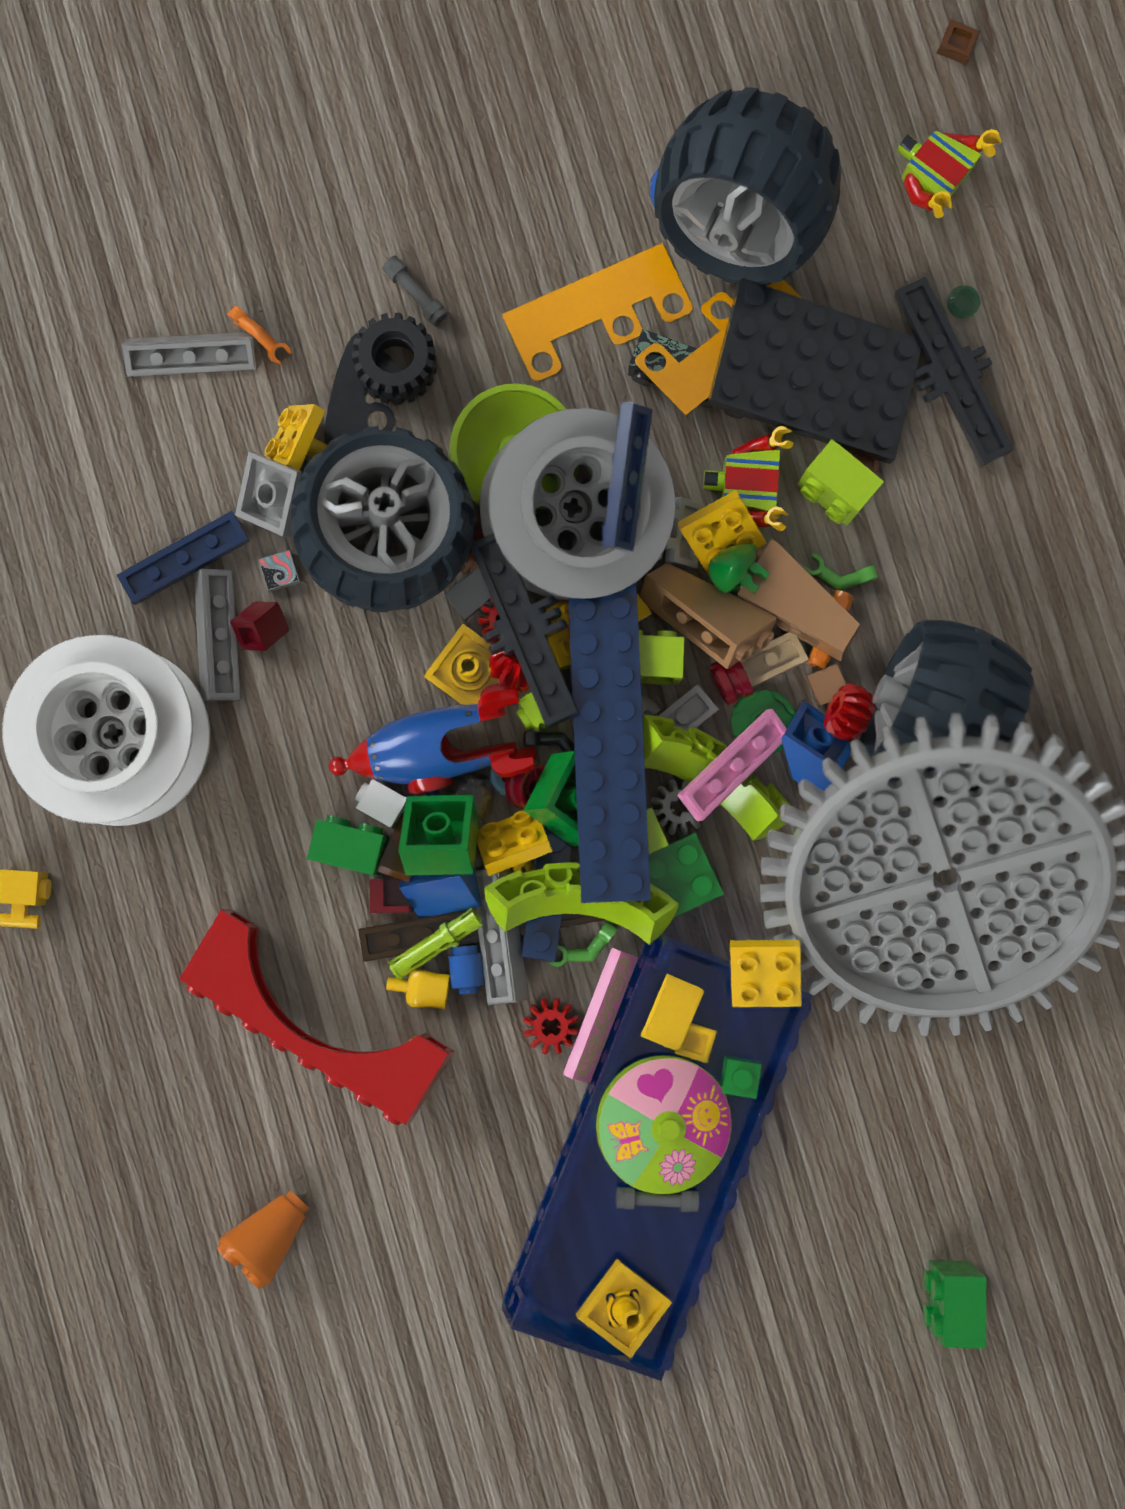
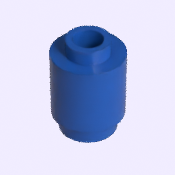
M478 945L451 947L452 956H448L451 988H458L459 994L479 992L478 986L485 985L482 954L478 953Z

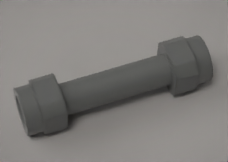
M397 256L389 258L382 267L383 271L393 283L398 281L422 307L423 315L434 326L441 324L448 316L444 306L437 299L433 301L407 273L408 268Z
M617 1187L616 1208L634 1209V1205L676 1207L681 1212H698L699 1193L698 1191L684 1190L680 1194H654L636 1192L634 1187Z

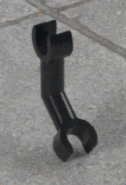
M530 731L523 733L524 746L558 745L563 752L575 751V745L563 732Z

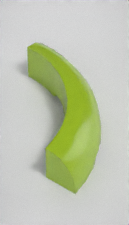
M653 715L643 716L645 768L664 771L690 783L728 747L695 727H691L687 731L674 726L673 719ZM751 773L720 805L738 821L754 841L766 837L769 830L777 831L786 824V822L781 820L780 808L783 803L790 804L771 783L765 786Z
M580 863L545 864L543 869L525 873L519 870L499 878L485 887V899L488 908L504 932L526 921L543 916L581 914L616 923L630 930L650 945L668 927L679 905L669 895L651 883V900L581 903Z

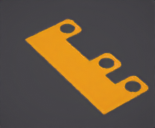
M660 243L501 315L530 377L535 381H540L558 373L562 367L551 343L552 340L601 319L611 341L616 345H620L640 336L642 326L632 307L633 304L651 296L661 318L665 322H672L688 315L692 311V303L664 244ZM669 294H678L683 299V308L676 314L668 313L663 307V300ZM619 316H626L633 322V330L627 336H619L613 330V322ZM545 352L551 356L553 364L550 370L538 372L533 368L532 358L535 354Z
M785 280L778 283L772 281L768 286L802 298ZM724 292L715 294L701 307L702 313L717 327L719 332L680 363L658 343L651 344L635 358L636 365L685 415L709 397L729 317L726 319L714 317L711 313V306L716 301H725L732 308L733 299ZM658 352L665 357L666 365L662 370L652 371L646 366L645 358L649 353Z

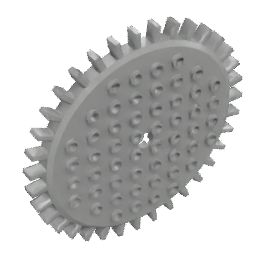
M952 714L949 724L950 736L931 739L930 727L926 719L922 717L916 720L915 732L918 738L917 742L899 746L896 733L890 726L882 728L883 744L887 751L870 757L862 743L857 739L852 741L853 760L858 765L846 773L830 758L827 757L823 760L824 774L833 782L824 791L805 779L800 781V795L812 803L807 812L784 803L781 806V820L797 827L794 835L769 830L767 835L768 847L788 852L787 859L762 857L761 874L784 877V883L760 884L761 902L786 901V907L764 911V923L766 929L791 925L792 930L773 936V940H800V948L803 951L800 953L801 972L811 966L818 970L808 979L809 993L814 996L827 985L833 983L838 989L831 996L832 1009L839 1012L852 997L861 1000L862 1002L858 1007L859 1021L866 1024L878 1007L888 1011L889 1031H897L905 1014L917 1016L920 1035L928 1036L932 1017H947L949 1028L953 1036L960 1035L961 1016L978 1014L979 1022L984 1030L990 1031L993 1025L990 1011L1007 1006L1010 1016L1016 1022L1023 1021V1011L1019 1001L1033 995L1037 1002L1047 1010L1053 1006L1046 987L1056 980L1073 993L1079 989L1073 972L1070 971L1077 962L1095 972L1102 968L1098 955L1089 949L1094 942L1117 949L1120 941L1116 931L1103 926L1107 919L1125 922V905L1113 903L1115 895L1125 896V878H1117V871L1125 870V852H1114V846L1125 844V824L1107 829L1105 823L1125 815V802L1122 796L1097 807L1094 800L1113 788L1109 777L1103 772L1082 786L1077 779L1091 767L1087 755L1082 751L1063 768L1055 764L1054 761L1064 750L1060 737L1053 734L1037 754L1027 749L1033 738L1029 724L1022 722L1015 732L1012 742L1006 743L997 741L999 726L995 716L987 717L983 725L981 737L975 738L964 737L966 730L960 714ZM927 767H935V770L932 772H924V769ZM1009 775L1016 776L1015 779L1011 781L1005 780V778ZM892 777L900 778L898 782H889V779ZM972 786H980L976 791L969 790ZM1054 794H1060V797L1057 799H1049ZM937 796L945 797L942 801H934V798ZM1019 804L1025 805V806H1024L1022 809H1020V810H1015V809H1014V807H1015L1016 805H1019ZM900 807H910L907 811H899ZM981 815H989L985 820L978 819ZM868 816L875 817L873 821L864 820ZM1062 823H1069L1065 828H1058ZM946 825H954L950 830L943 829ZM834 826L841 827L838 831L830 830ZM1033 833L1031 837L1023 838L1025 834ZM911 835H919V838L915 840L909 839ZM991 843H998L994 848L987 847ZM880 844L885 845L883 849L874 848L875 846ZM1077 852L1073 856H1066L1069 853ZM956 853H963L961 857H953ZM844 854L851 855L848 859L840 858ZM1036 862H1042L1040 865L1037 866L1031 865ZM921 863H929L926 867L918 866ZM810 864L817 865V867L813 869L807 868V866ZM950 866L955 867L957 873H959L955 883L942 886L939 881L934 880L933 873L935 871L938 874L943 870H951ZM1007 871L1004 875H996L997 873ZM888 872L895 873L891 877L884 876ZM1079 879H1084V880H1085L1084 882H1082V883H1080V884H1076V883H1075V882H1076L1077 880H1079ZM973 881V882H972L971 884H969V885H963V884H962V883H964V882ZM853 882L861 883L859 886L851 885ZM1043 889H1050L1047 893H1040ZM821 891L827 892L826 895H818V893ZM938 891L936 894H928V892ZM1010 898L1015 899L1013 902L1010 903L1005 902L1007 899ZM899 900H904V902L900 904L894 903ZM974 908H981V910L977 912L971 911ZM867 909H870V910H871V911L868 912V913H862V912H861V911L867 910ZM1052 916H1058L1054 920H1048ZM941 917H947L944 921H938ZM835 918L838 919V920L835 921V922H829V921H828V920L835 919ZM1018 925L1024 926L1021 929H1014ZM907 926H912V927H914V928L911 929V930H905V929H904V928L907 927ZM985 934L990 935L987 938H980L982 935ZM874 935L881 936L878 939H871ZM842 944L847 945L845 948H839L838 946ZM949 944H956L954 947H947ZM1025 952H1032L1029 955H1023ZM915 953H923L920 956H914ZM884 961L890 962V963L887 964V965H882V964H881V963L884 962ZM991 961H998L996 964H989ZM961 969L965 970V971L962 972V973H957V972H956V971L961 970ZM926 978H931V979H932L931 981H928V982L923 981V980L926 979Z

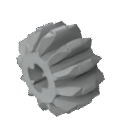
M674 779L670 780L669 787L671 793L665 787L659 786L657 790L664 799L652 797L651 803L661 805V809L653 810L655 816L662 814L664 817L659 821L660 827H664L667 822L671 823L668 829V834L670 835L675 834L677 824L680 825L682 835L688 834L686 822L695 829L700 827L699 822L693 818L688 809L687 812H681L679 816L672 813L675 809L670 810V803L677 802L679 799L677 795L689 784L685 780L681 783L680 790L677 788L676 781Z

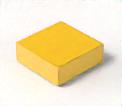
M691 1023L680 1050L675 1051V1054L708 1063L717 1031Z

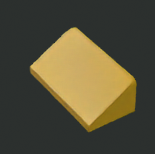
M666 974L641 1036L672 1050L679 1051L704 994V990L690 982Z

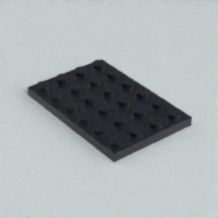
M741 278L735 292L707 404L775 427L784 426L794 433L827 444L833 439L845 450L891 464L896 458L915 378L913 372L917 370L922 344L919 338Z

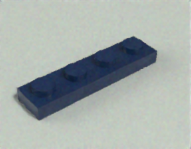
M621 403L620 415L617 420L616 447L612 457L611 484L607 494L606 521L603 525L602 546L622 551H634L653 413L652 409L636 403Z
M230 511L117 574V577L132 604L137 605L247 544L250 540L235 513Z
M543 826L552 852L536 858L535 870L543 869L545 864L570 863L572 847ZM562 914L543 916L527 921L522 958L555 962Z

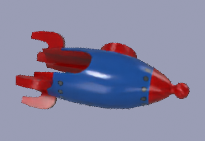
M493 684L482 690L478 704L456 705L428 710L388 723L362 741L347 759L342 757L332 758L329 762V770L335 776H342L347 770H352L356 774L377 781L407 784L409 793L415 794L446 787L454 782V776L469 773L489 765L492 766L498 776L504 778L523 774L535 768L534 760L537 757L534 746L517 749L516 741L469 750H459L449 742L447 738L448 731L505 716L508 705L520 703L519 694H522L520 688L511 690L508 685L499 686V684Z

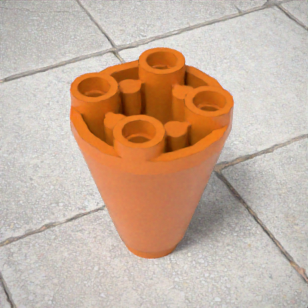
M289 1190L285 1196L280 1195L222 1235L218 1240L220 1244L216 1248L232 1266L236 1267L241 1263L244 1266L241 1271L246 1275L245 1277L261 1290L264 1285L268 1287L273 1281L306 1219L304 1214L310 1208Z

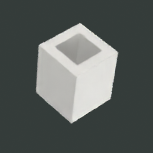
M374 779L371 780L370 784L364 783L355 798L359 802L356 809L393 829L405 810L406 797Z

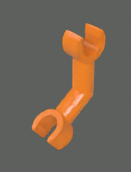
M234 305L226 314L234 320V324L241 330L244 329L268 351V357L273 363L281 364L275 357V350L278 347H282L285 352L291 354V349L288 345L277 342L262 326L252 320L238 306Z

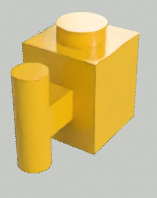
M0 869V904H12L11 914L0 913V927L40 928L41 916L28 915L29 905H46V899L50 898L52 883L48 879V872Z

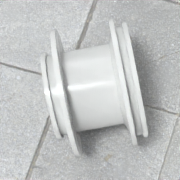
M89 635L67 640L53 646L37 657L24 670L15 683L6 704L3 719V743L8 764L16 780L24 791L46 810L63 818L78 822L129 826L162 816L177 806L191 792L207 762L210 748V722L200 692L191 679L175 664L128 639L107 635ZM128 693L130 704L126 709L120 710L117 705L118 699L121 695ZM95 701L97 711L94 716L87 718L84 711L88 703ZM144 719H146L145 735L140 731V724ZM117 729L123 731V735L118 737V741L113 740V736L118 732ZM84 733L87 742L85 747L78 751L75 748L74 741L79 734ZM135 750H140L137 757L130 764V755ZM106 757L110 764L109 769L105 774L100 775L97 771V764L102 758Z

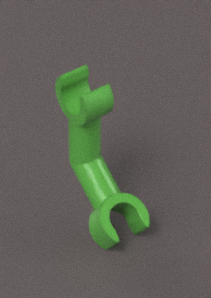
M811 554L810 556L819 564L817 570L811 571L803 566L812 577H819L836 590H844L859 584H866L878 578L874 565L841 577L826 567L822 557L818 554Z
M607 920L587 948H566L562 944H558L557 949L563 952V959L550 962L549 964L559 967L565 962L594 961L616 933L618 927Z

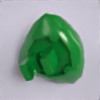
M740 544L724 549L712 557L708 565L709 576L718 590L726 594L734 592L739 588L740 584L755 594L759 586L752 582V576H759L766 581L770 573L755 562L757 554L754 544Z

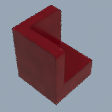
M253 602L230 621L242 650L266 651L289 631L278 602Z
M370 879V913L413 912L412 905H410L399 889L400 879Z

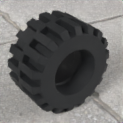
M388 313L381 314L382 320L376 322L375 318L368 321L369 328L366 329L362 326L358 331L360 339H354L353 347L355 351H352V359L357 377L364 390L368 389L369 395L374 399L379 396L382 403L388 404L391 399L394 400L395 405H402V399L406 398L411 403L415 401V394L419 393L422 397L427 392L426 385L431 386L434 381L433 374H436L437 359L432 337L430 334L427 335L426 327L422 323L417 326L415 318L411 316L404 320L402 313H395L394 318H389ZM400 346L414 354L412 363L405 370L396 373L381 370L376 365L377 358L381 352L389 347Z

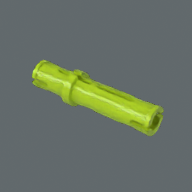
M471 907L455 920L449 923L445 921L435 933L412 946L393 960H390L388 964L392 973L397 979L401 980L451 946L455 948L465 936L484 926L481 917Z

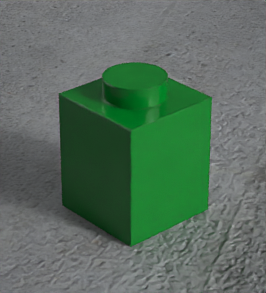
M724 1055L720 1080L721 1092L723 1094L757 1099L761 1064L757 1060Z

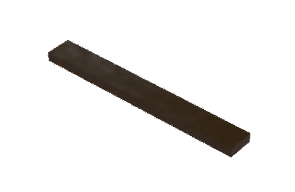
M468 910L360 928L358 932L363 962L399 956L435 933V931L440 929L439 926L445 921L449 923ZM562 914L560 928L604 921L605 919L581 914ZM527 921L519 925L520 935L525 934ZM478 929L460 940L459 945L479 942Z

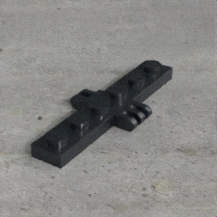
M926 277L896 290L894 296L914 336L919 338L922 344L921 349L929 363L913 372L914 380L920 379L925 375L927 377V380L917 385L920 392L930 387L933 389V391L923 396L925 403L945 395L980 467L1012 452L1013 448L978 381L984 375L982 370L993 364L990 358L980 362L976 360V358L987 353L985 347L982 346L973 351L970 346L961 347Z
M494 533L471 543L470 548L500 617L499 620L493 623L494 629L483 635L486 643L499 639V642L488 647L490 654L495 655L502 651L505 652V655L516 654L546 727L551 728L579 715L580 713L547 639L568 627L565 620L551 624V621L562 616L560 608H554L546 612V609L557 604L555 596L546 597L532 604L521 575L502 553Z

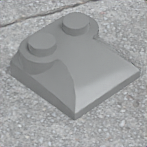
M248 452L235 516L282 537H292L291 505L296 485L302 476V472L258 453Z

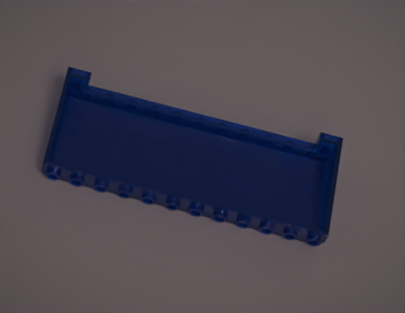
M661 934L650 945L646 942L644 943L592 1080L587 1085L502 1301V1311L511 1329L662 1381L665 1371H669L673 1364L674 1348L678 1338L681 1339L686 1331V1317L690 1307L694 1306L698 1300L699 1284L703 1274H706L711 1267V1254L715 1243L719 1242L723 1236L725 1229L724 1220L728 1210H731L736 1203V1190L740 1179L744 1178L748 1172L750 1165L749 1156L753 1146L755 1147L761 1139V1126L765 1116L773 1108L775 1101L773 1095L778 1083L783 1081L786 1075V1062L790 1052L794 1051L798 1044V1031L802 1021L808 1017L811 1011V994L801 990V1007H732L730 961L664 934ZM666 974L690 982L704 990L691 1023L717 1031L708 1063L675 1054V1050L641 1036ZM662 1055L684 1058L706 1070L719 1085L724 1055L757 1060L761 1064L757 1099L725 1094L731 1112V1135L727 1150L718 1166L706 1179L687 1189L698 1191L699 1193L698 1212H681L676 1207L634 1205V1209L616 1208V1188L632 1186L624 1182L612 1170L600 1150L596 1132L597 1112L603 1094L613 1079L622 1070L639 1060ZM635 1188L636 1192H645ZM616 1259H619L672 1301L632 1358H629L576 1316L580 1307ZM636 1289L631 1290L629 1296L634 1297L632 1293H638ZM609 1293L606 1296V1301H608L609 1296H612L614 1298V1294Z

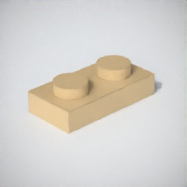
M789 632L772 640L764 649H756L741 664L753 688L807 662L809 659L798 637Z

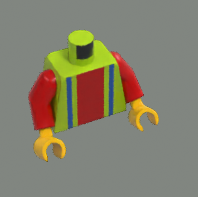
M990 129L982 135H962L934 131L923 145L907 134L896 151L909 160L901 177L904 181L903 185L910 203L932 211L938 219L944 216L942 207L953 208L951 196L975 167L981 156L979 152L983 150L987 157H993L997 151L993 144L1002 143L999 132Z
M779 426L772 434L752 439L733 449L731 454L727 455L724 460L723 471H704L703 490L722 491L721 498L737 490L758 527L767 528L771 525L778 531H784L786 526L783 523L777 522V519L783 515L789 516V514L781 507H777L780 450L775 449L777 446L783 449L792 448L793 442L789 440L782 442L783 435L791 433L792 430Z

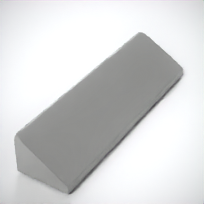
M248 332L126 339L122 343L127 377L257 369L256 339Z
M200 569L194 573L200 694L204 702L241 700L237 637L230 624V621L236 617L233 570Z
M511 868L488 876L486 869L476 871L482 907H477L475 910L484 923V926L478 929L488 1005L528 999L524 959L521 957L522 944L519 925L504 932L492 916L485 899V887L499 878L511 874Z

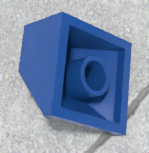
M803 701L781 740L792 779L798 783L805 779L824 791L833 782L824 774L822 761L828 757L843 769L852 751L851 742L841 741L833 737V734L827 732V729L824 728V713Z

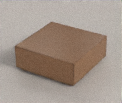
M838 664L805 677L818 707L830 703L833 695L838 693L839 688L846 685Z

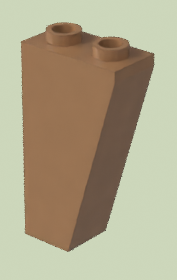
M771 539L766 549L764 547L759 548L755 558V562L770 573L769 577L764 581L759 576H752V582L759 586L755 594L740 584L739 588L735 590L738 592V598L777 618L775 622L777 627L794 634L799 639L841 661L857 636L860 624L778 542Z
M669 563L655 569L645 577L639 597L648 608L726 669L739 661L743 663L756 649H764L774 636L772 629L777 620L775 616L730 593L721 592L714 585Z

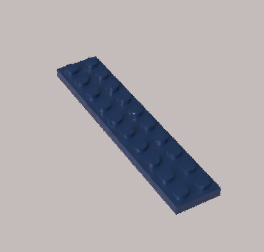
M635 582L621 591L602 597L585 599L568 597L572 697L580 713L573 717L581 903L651 900L637 584Z

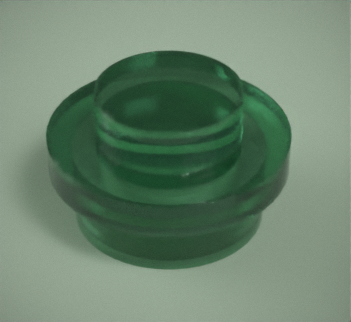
M958 286L950 292L947 298L948 310L952 315L961 319L973 316L980 306L979 294L971 286Z

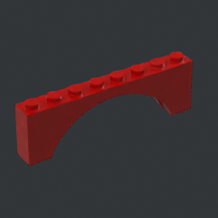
M221 909L179 980L188 985L186 990L196 997L202 999L204 997L209 998L215 1002L213 1007L227 1016L233 1014L243 1020L241 1025L254 1034L263 1033L270 1038L269 1043L282 1052L291 1051L298 1056L297 1061L302 1066L313 1071L316 1068L327 1075L325 1079L330 1084L340 1089H343L345 1086L355 1093L353 1097L367 1107L376 1106L383 1111L382 1116L392 1124L399 1126L401 1123L407 1125L412 1122L454 1050L427 1033L421 1034L401 1046L381 1051L346 1050L324 1043L307 1034L286 1016L269 991L261 970L258 954L259 927L232 909Z

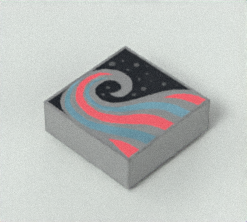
M290 550L258 559L269 592L301 583Z

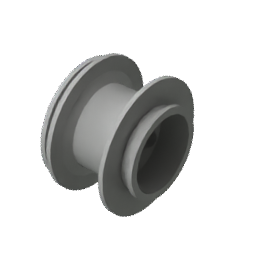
M587 408L567 409L548 414L534 421L513 437L499 451L490 464L482 484L479 501L482 533L484 537L494 533L502 553L521 575L527 590L545 597L555 596V599L568 600V597L585 599L610 595L623 590L639 580L652 568L664 551L673 528L675 493L668 466L650 438L634 551H622L602 546L603 538L600 541H595L590 536L589 530L593 523H598L603 527L606 521L607 508L599 504L597 496L601 490L608 492L611 484L612 457L616 447L617 420L619 416L606 411ZM576 466H581L587 470L588 480L585 484H580L574 479L573 472ZM544 475L552 476L555 479L557 487L554 493H547L543 490L541 479ZM573 502L572 507L577 509V513L568 517V511L563 509V505ZM536 508H542L548 513L549 520L545 526L537 524L534 516ZM561 532H567L572 537V546L569 550L561 549L557 543V537Z

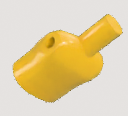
M416 968L410 972L407 980L388 977L386 990L406 993V1002L411 1007H432L445 1010L449 994L450 975Z

